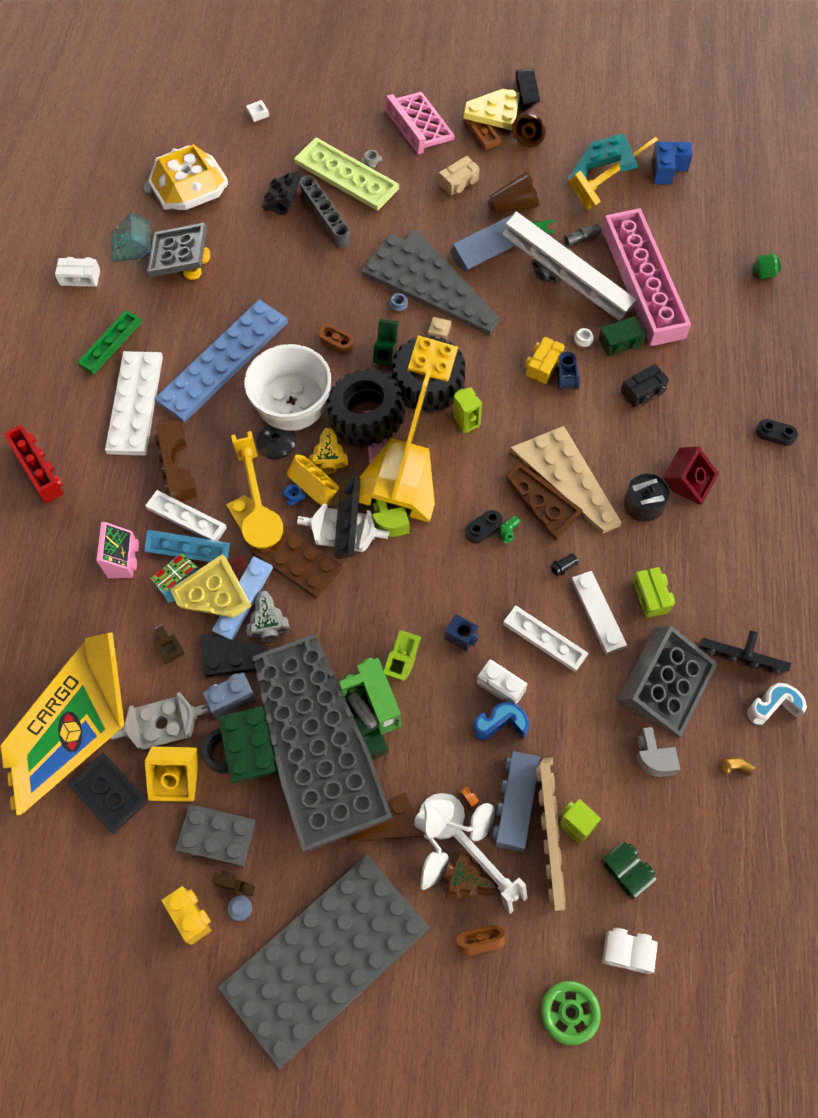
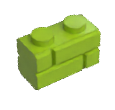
M472 387L458 390L454 395L453 418L459 424L463 433H467L480 427L482 402L476 396Z
M659 567L636 572L632 581L645 617L652 618L657 615L670 613L673 605H675V599L672 592L669 593L666 587L668 580L665 573L662 574Z

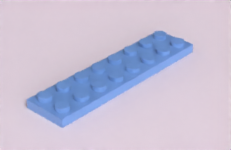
M259 299L155 397L156 403L185 423L288 323L287 318Z

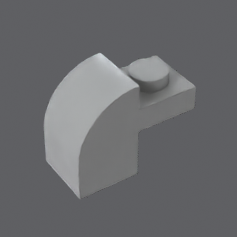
M653 727L643 728L640 736H638V746L643 751H639L635 757L639 767L647 774L655 777L676 775L680 771L676 747L657 749Z

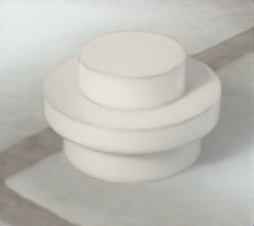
M586 328L578 330L574 336L575 343L581 347L590 346L594 339L592 332Z

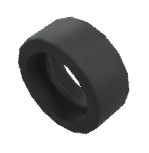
M221 728L205 737L201 747V754L204 762L212 771L219 774H228V764L217 763L211 756L213 744L223 739Z

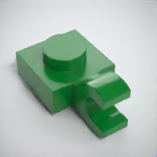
M554 220L530 221L541 230L543 229L544 232L548 234L554 233V230L547 229V225L554 223Z

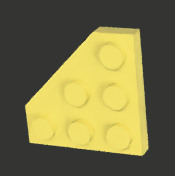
M501 89L466 102L463 119L512 130V124L517 115L519 92Z
M222 554L170 589L177 605L183 609L235 618L251 607L229 562Z

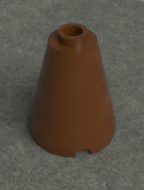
M535 103L514 120L512 134L515 140L517 138L522 146L536 147L544 140L549 108L545 103Z
M529 171L524 172L490 195V200L487 201L491 211L494 210L495 213L539 207L537 192L532 184L533 180Z

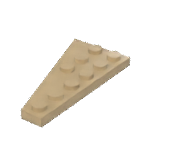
M564 426L510 447V452L523 460V464L532 468L541 479L583 510L584 518L603 534L621 526L622 522Z
M553 757L543 758L540 765L536 767L537 781H542V789L539 791L540 806H544L545 812L541 815L542 830H547L548 837L547 840H544V852L549 854L550 864H546L547 879H552L553 888L549 889L550 904L554 903L555 911L565 910L566 904L563 872L561 871V850L558 847L560 835L556 796H553L555 777L550 770V766L553 765Z

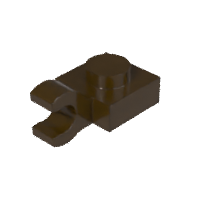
M162 624L154 628L160 639L159 642L155 643V646L165 664L185 654L175 634L168 636Z

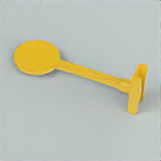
M657 137L634 152V157L658 140ZM620 161L594 180L587 181L581 171L568 180L587 211L601 202L594 190L597 189L598 185L620 170Z
M247 432L248 437L236 439L235 435H231L238 461H244L254 512H251L242 524L243 537L252 547L258 549L269 548L281 539L283 523L275 512L262 508L252 462L253 458L258 457L252 432Z

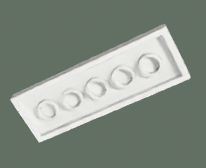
M123 351L105 447L107 454H147L155 397L157 395L163 359L161 352Z

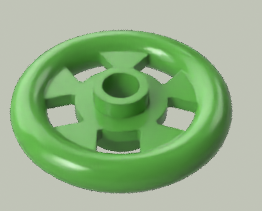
M563 981L555 984L547 991L541 1004V1018L546 1031L552 1038L562 1044H583L590 1040L598 1030L601 1019L598 1000L593 992L581 983ZM565 992H576V1000H566ZM554 1000L561 1003L558 1013L551 1011ZM588 1002L590 1014L583 1015L581 1003ZM568 1008L574 1010L575 1015L573 1018H569L566 1015ZM559 1019L568 1026L564 1033L555 1026ZM583 1021L586 1028L582 1032L577 1033L574 1026Z

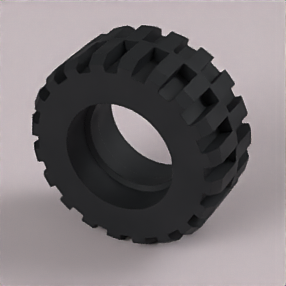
M432 335L426 337L429 339L447 343L446 339L440 337L439 339L435 338V336ZM413 338L408 340V344H402L399 347V351L397 350L393 355L391 376L392 379L397 381L399 388H401L405 406L411 409L414 407L416 410L424 381L416 379L411 375L413 372L408 371L416 340ZM457 349L449 381L438 379L429 382L421 412L422 410L433 412L435 409L440 411L444 409V406L450 407L454 404L455 393L460 389H464L466 367L465 359L459 349Z
M365 369V371L355 370V373H347L343 379L337 380L336 386H332L330 389V394L326 400L327 411L334 431H336L340 438H344V441L348 443L354 442V445L358 446L362 444L372 446V443H382L385 438L388 440L393 436V432L396 433L400 429V425L404 421L405 407L401 388H399L397 381L392 379V376L389 374H383L379 370L372 371V369ZM366 401L381 403L377 409L369 413L357 414L351 412L355 406Z

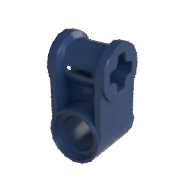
M568 351L563 352L559 356L557 366L558 389L562 390L563 388L573 387L579 389L580 378L576 355Z

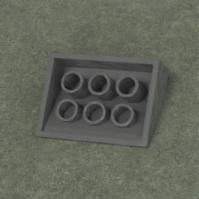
M673 626L656 627L617 701L636 715L677 737H682L718 663Z

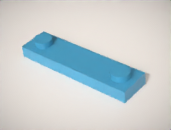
M148 530L145 551L176 557L183 553L188 559L211 562L222 554L228 561L230 543Z

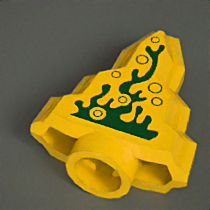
M325 428L320 435V443L314 447L313 454L309 455V460L325 474L329 475L334 474L337 469L348 466L347 454L343 453L342 446L337 443V436L333 429Z

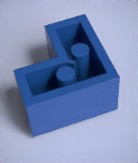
M656 141L652 155L654 184H672L675 171L689 170L693 156L692 142Z

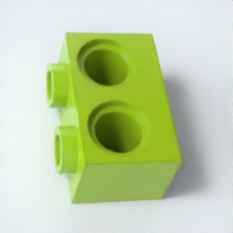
M579 799L575 804L571 801L563 809V813L560 815L562 820L559 826L580 845L596 828L601 818Z

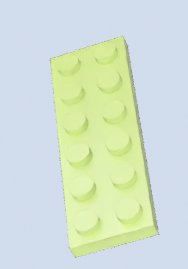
M315 138L294 158L296 165L376 211L399 190V184L318 138Z

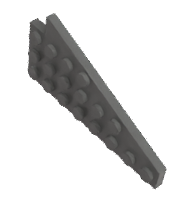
M416 229L411 232L406 240L390 233L361 270L362 276L489 336L499 323V317Z

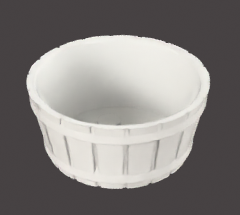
M296 344L275 346L258 355L247 369L244 381L246 394L253 407L269 425L286 431L300 430L312 425L323 414L331 389V372L324 358L317 352H314V350ZM289 397H292L293 399H298L297 401H295V405H292L291 403L287 404V402L289 401Z

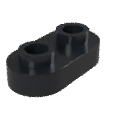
M770 419L761 420L756 428V434L759 438L784 446L792 445L798 437V432L793 426Z
M496 510L485 512L467 525L466 538L472 543L484 541L500 529L503 522L502 515ZM493 517V518H495L496 520H495V521H491V520H489V518ZM473 529H479L480 531L474 532Z

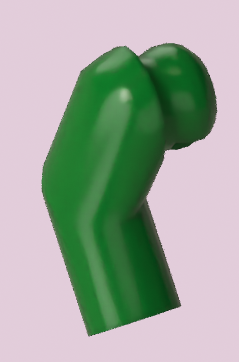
M516 515L500 526V539L504 543H510L514 540L513 529L521 524L520 519Z

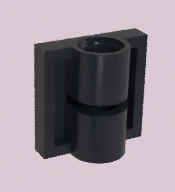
M296 171L287 173L280 178H274L269 184L270 187L264 196L261 207L265 211L272 209L277 214H287L302 175Z

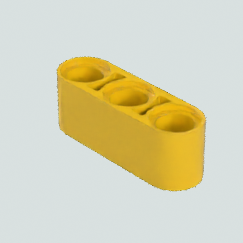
M295 455L286 472L287 476L320 505L325 503L329 507L339 491V486L303 455Z

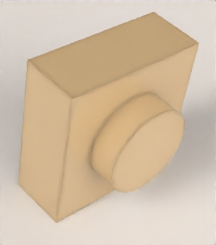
M433 317L428 336L432 335L438 339L442 337L447 340L451 321Z

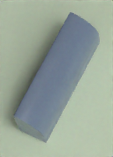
M513 215L454 243L450 253L462 270L467 271L517 246L502 235L506 230V223Z

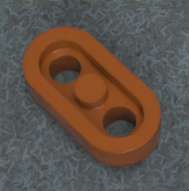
M331 324L323 325L319 329V338L322 343L342 353L353 349L354 340L351 334Z
M488 926L466 931L457 937L458 951L467 956L498 950L506 942L505 932L499 926Z

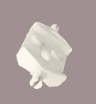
M324 503L313 517L298 516L297 525L310 526L317 545L334 547L338 509L328 508L327 504ZM367 510V514L358 513L354 551H365L371 541L375 540V537L388 539L389 531L374 527L371 511Z

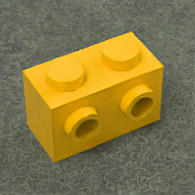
M181 886L161 900L186 943L192 945L212 931L208 925L211 921L204 910L200 911L196 905L198 899L192 889L188 891Z

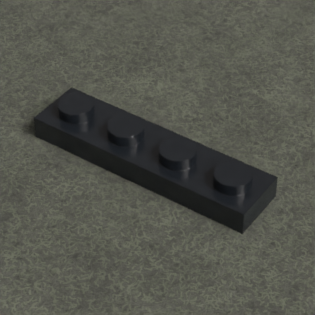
M357 476L340 480L333 557L339 560L354 556L361 478Z

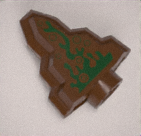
M460 851L455 864L448 863L443 882L449 883L446 898L459 900L461 897L472 898L476 894L486 897L500 894L498 885L488 874L483 873L482 867L473 862L470 855Z

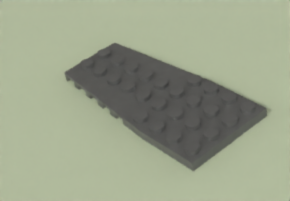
M316 634L254 656L253 661L255 662L257 679L261 688L262 701L270 728L280 781L302 851L304 853L393 819L369 750Z

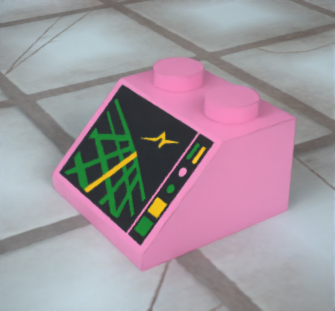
M101 522L97 553L98 564L107 578H133V571L137 569L135 553L139 550L138 539L135 538L130 530L107 522Z

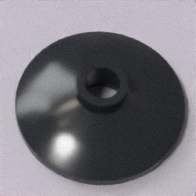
M268 425L259 432L256 444L259 452L265 457L280 459L293 451L296 445V437L293 430L286 431Z

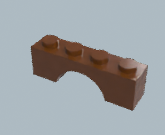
M180 420L156 425L157 434H154L157 446L160 445L161 449L157 451L159 460L164 463V467H161L163 478L167 479L168 483L164 485L166 494L178 501L198 497L191 471L181 469L175 465L176 456L187 447Z

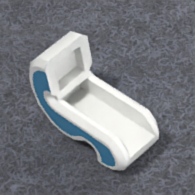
M777 683L770 686L763 695L762 701L760 698L755 699L748 708L747 716L752 723L763 725L780 704L796 718H800L805 713L807 705L805 698L796 688L788 684Z

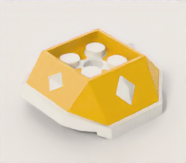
M194 144L180 149L173 148L170 153L157 157L148 180L164 210H170L171 208L177 210L190 209L219 197L228 185L227 177L213 156L203 152Z

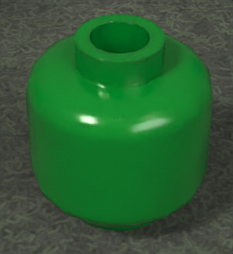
M774 253L759 255L756 258V263H752L753 274H757L760 280L775 278L778 272H781L780 257H776Z

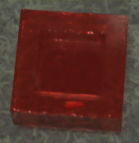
M243 555L228 561L238 581H240L248 567Z

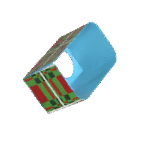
M181 553L152 576L151 580L168 602H172L175 599L170 589L198 571L199 568Z

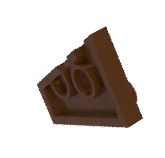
M406 792L387 800L393 819L348 836L349 841L363 842L377 841L379 839L423 837L422 831L414 825L416 816Z

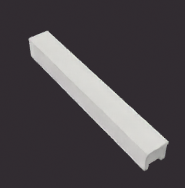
M517 211L506 223V230L502 233L504 237L618 321H621L627 312L632 309L637 299Z

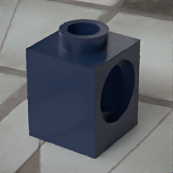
M455 614L445 630V639L466 651L471 645L475 646L480 636L478 634V625ZM466 631L469 634L463 637L458 632Z

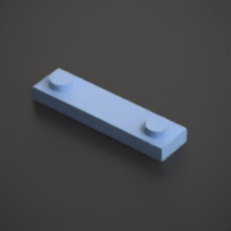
M254 556L239 581L251 607L273 569L271 564ZM251 607L235 618L220 615L212 631L226 639L233 640Z

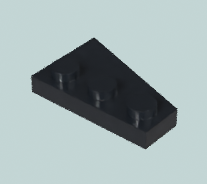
M202 634L204 676L207 678L256 671L253 657L269 651V648L264 645Z

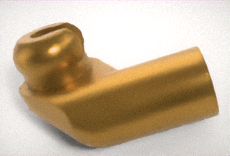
M739 756L725 757L719 768L725 774H730L732 769H739L750 776L755 766Z

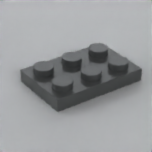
M189 804L175 850L193 856L244 867L257 821Z

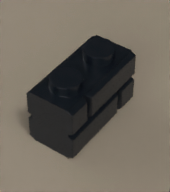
M653 364L625 380L621 387V393L633 407L640 404L645 405L651 400V397L655 395L660 396L667 390L669 378L664 372H661V369L656 364Z

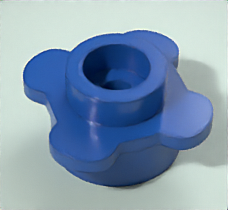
M291 484L282 491V496L286 497L287 503L290 506H294L296 502L306 498V494L301 491L297 484Z

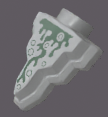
M258 592L255 600L256 610L251 614V623L247 625V637L261 638L262 642H272L278 639V634L289 630L290 626L288 619L282 616L281 610L274 607L273 599L268 592Z

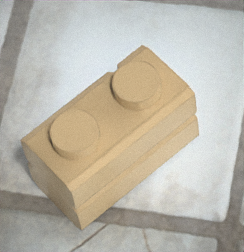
M465 156L438 173L439 186L450 196L455 193H461L465 187L470 184L474 185L478 181L479 166L472 162L468 156Z

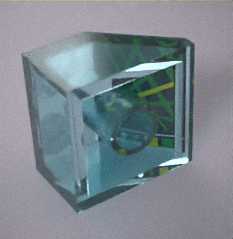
M130 212L112 231V261L142 259L146 253L148 254L151 251L149 220Z

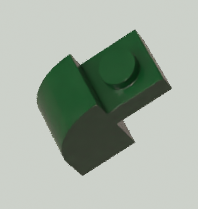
M379 320L377 341L374 344L373 363L391 366L393 355L397 351L399 321Z

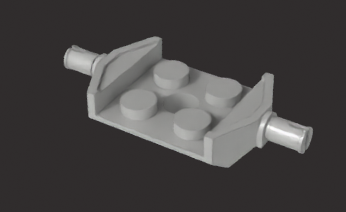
M180 692L177 693L176 697L137 708L132 705L129 706L125 726L115 733L111 739L114 740L126 736L132 740L140 751L192 736L197 715L210 713L208 703L192 707ZM160 719H167L168 723L165 728L158 729L156 727Z

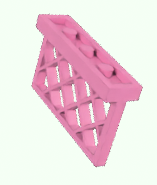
M422 92L395 98L393 94L387 96L385 111L417 154L424 153V148L454 140L455 135ZM420 99L422 104L415 102L414 100ZM401 104H406L408 107L401 106ZM410 107L419 108V111L410 109ZM421 111H429L431 114L423 113ZM408 114L414 115L416 118H412ZM421 117V118L427 119L428 121L425 122V121L419 120L418 118ZM430 121L437 122L439 125L432 124ZM416 125L423 126L425 128L423 130L418 128ZM427 128L436 130V133L427 131ZM439 132H442V133H445L446 135L443 136V135H440V134H438V133H439ZM424 136L431 137L433 139L426 141V138Z

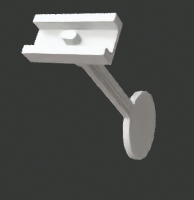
M445 793L434 794L425 800L445 799L452 802L454 813L449 822L459 825L464 824V807L453 795ZM424 803L421 805L420 811L425 810ZM446 826L437 837H434L437 839L456 838L498 885V889L502 892L503 907L509 914L513 912L512 902L514 900L517 901L519 896L523 901L527 899L526 884L520 878L513 883L508 878H505L462 830Z

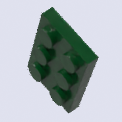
M263 706L218 717L232 784L278 773Z

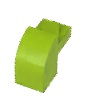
M376 499V502L373 503L375 513L372 514L374 527L389 531L388 537L410 534V525L405 507L388 510L385 501Z
M403 630L399 631L394 649L389 653L384 669L386 675L401 680L408 678L416 659L415 656L421 636Z

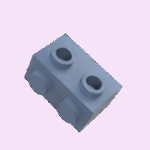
M244 673L234 674L227 681L211 685L207 688V691L203 692L216 720L219 719L218 717L227 715L256 700Z

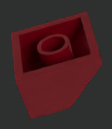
M699 446L682 447L678 449L662 479L665 480L672 492L697 504H703L719 473Z

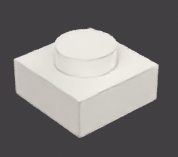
M262 100L246 106L253 122L269 117V111Z

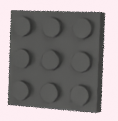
M205 223L154 232L147 268L148 275L153 277L201 268L207 233Z

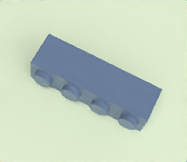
M513 751L512 758L507 757L505 771L509 772L508 780L503 779L501 793L505 794L503 803L499 802L496 815L500 816L501 819L500 824L494 826L492 839L497 840L495 847L524 852L537 780L536 767L539 765L540 756Z

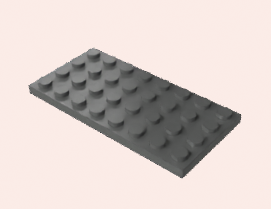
M366 855L221 984L218 989L277 1067L281 1069L430 930V927L373 860Z

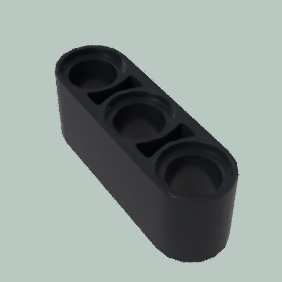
M534 68L516 70V85L523 111L540 102Z

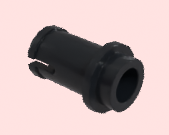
M570 553L559 561H553L551 570L554 575L563 576L565 571L579 564L578 558L574 553Z

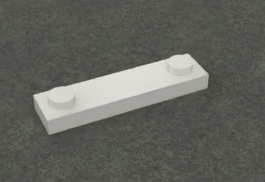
M158 490L146 504L147 510L204 539L218 541L227 528L224 523Z
M592 571L572 577L571 582L605 654L608 655L625 649L627 644Z
M518 606L513 608L503 622L504 626L575 673L588 656V652Z

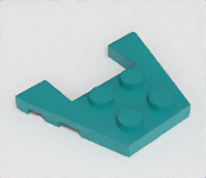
M625 134L613 135L606 139H598L591 142L569 179L579 171L587 178L589 169L619 161L622 172L638 168Z

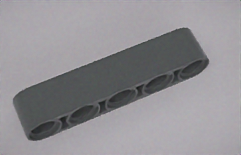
M310 175L301 177L299 183L302 198L335 246L346 248L350 244L348 225L315 178Z

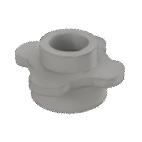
M368 150L365 153V157H362L361 162L366 163L370 168H375L377 163L382 162V157L378 155L377 151Z

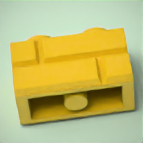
M544 337L541 343L537 342L533 349V357L529 356L525 363L527 377L547 384L558 365L559 356L564 352V344L557 341L554 342L547 337Z

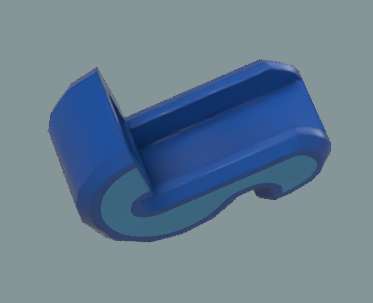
M506 701L497 704L493 708L490 718H486L484 713L478 715L474 720L473 732L478 739L487 740L510 723L524 740L529 730V719L525 711L516 703Z

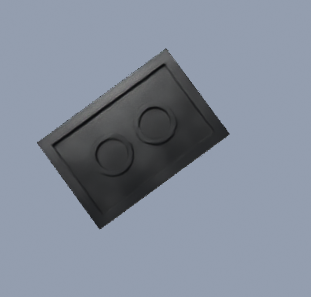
M104 753L97 757L68 784L112 834H115L149 802Z

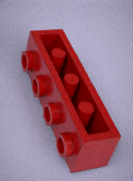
M21 424L4 433V436L44 502L47 504L62 496L64 493L60 487L63 486V483L58 475H52L51 472L55 470L49 460H43V457L46 455L41 447H35L34 443L37 440L32 432L27 433Z

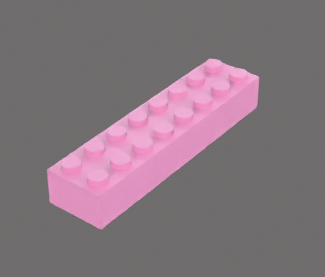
M641 208L606 215L602 231L628 294L637 299L633 306L646 333L649 345L655 346L686 339L691 323Z

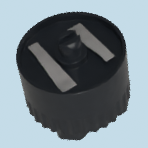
M645 473L636 476L628 486L624 499L625 509L638 522L658 519L663 514L670 497L669 486L664 479L655 474Z

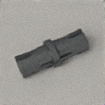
M598 223L586 228L581 227L578 231L564 235V242L567 244V247L581 241L586 242L589 238L600 235L602 233L601 227Z

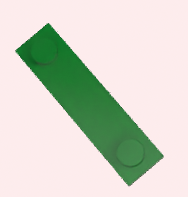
M125 310L77 361L79 367L94 375L142 323L141 318Z

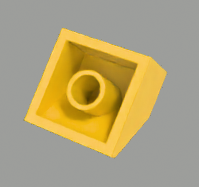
M151 747L145 759L148 801L194 802L198 772L197 748Z

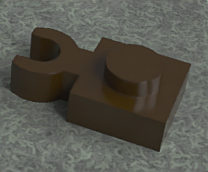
M222 871V874L214 872L211 882L215 886L253 896L255 890L253 884L235 879V874L227 871Z

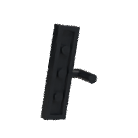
M749 631L745 649L707 638H702L699 641L698 648L702 649L707 655H723L725 660L735 663L738 660L747 662L746 666L759 669L760 666L768 668V672L775 675L789 672L791 667L790 662L755 653L754 648L758 637V632Z

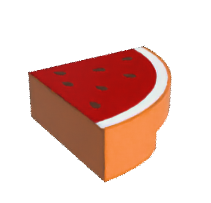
M465 787L459 791L470 811L478 807L479 800L474 793L471 794L469 788Z

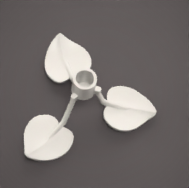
M445 799L423 802L425 810L417 814L414 825L425 832L424 837L431 842L436 853H430L425 860L420 889L425 890L440 881L449 863L448 855L444 852L441 853V848L433 838L437 837L443 828L450 826L468 832L471 831L470 839L473 841L482 840L490 832L494 823L495 807L489 803L480 805L472 815L471 826H463L449 822L454 813L452 802Z

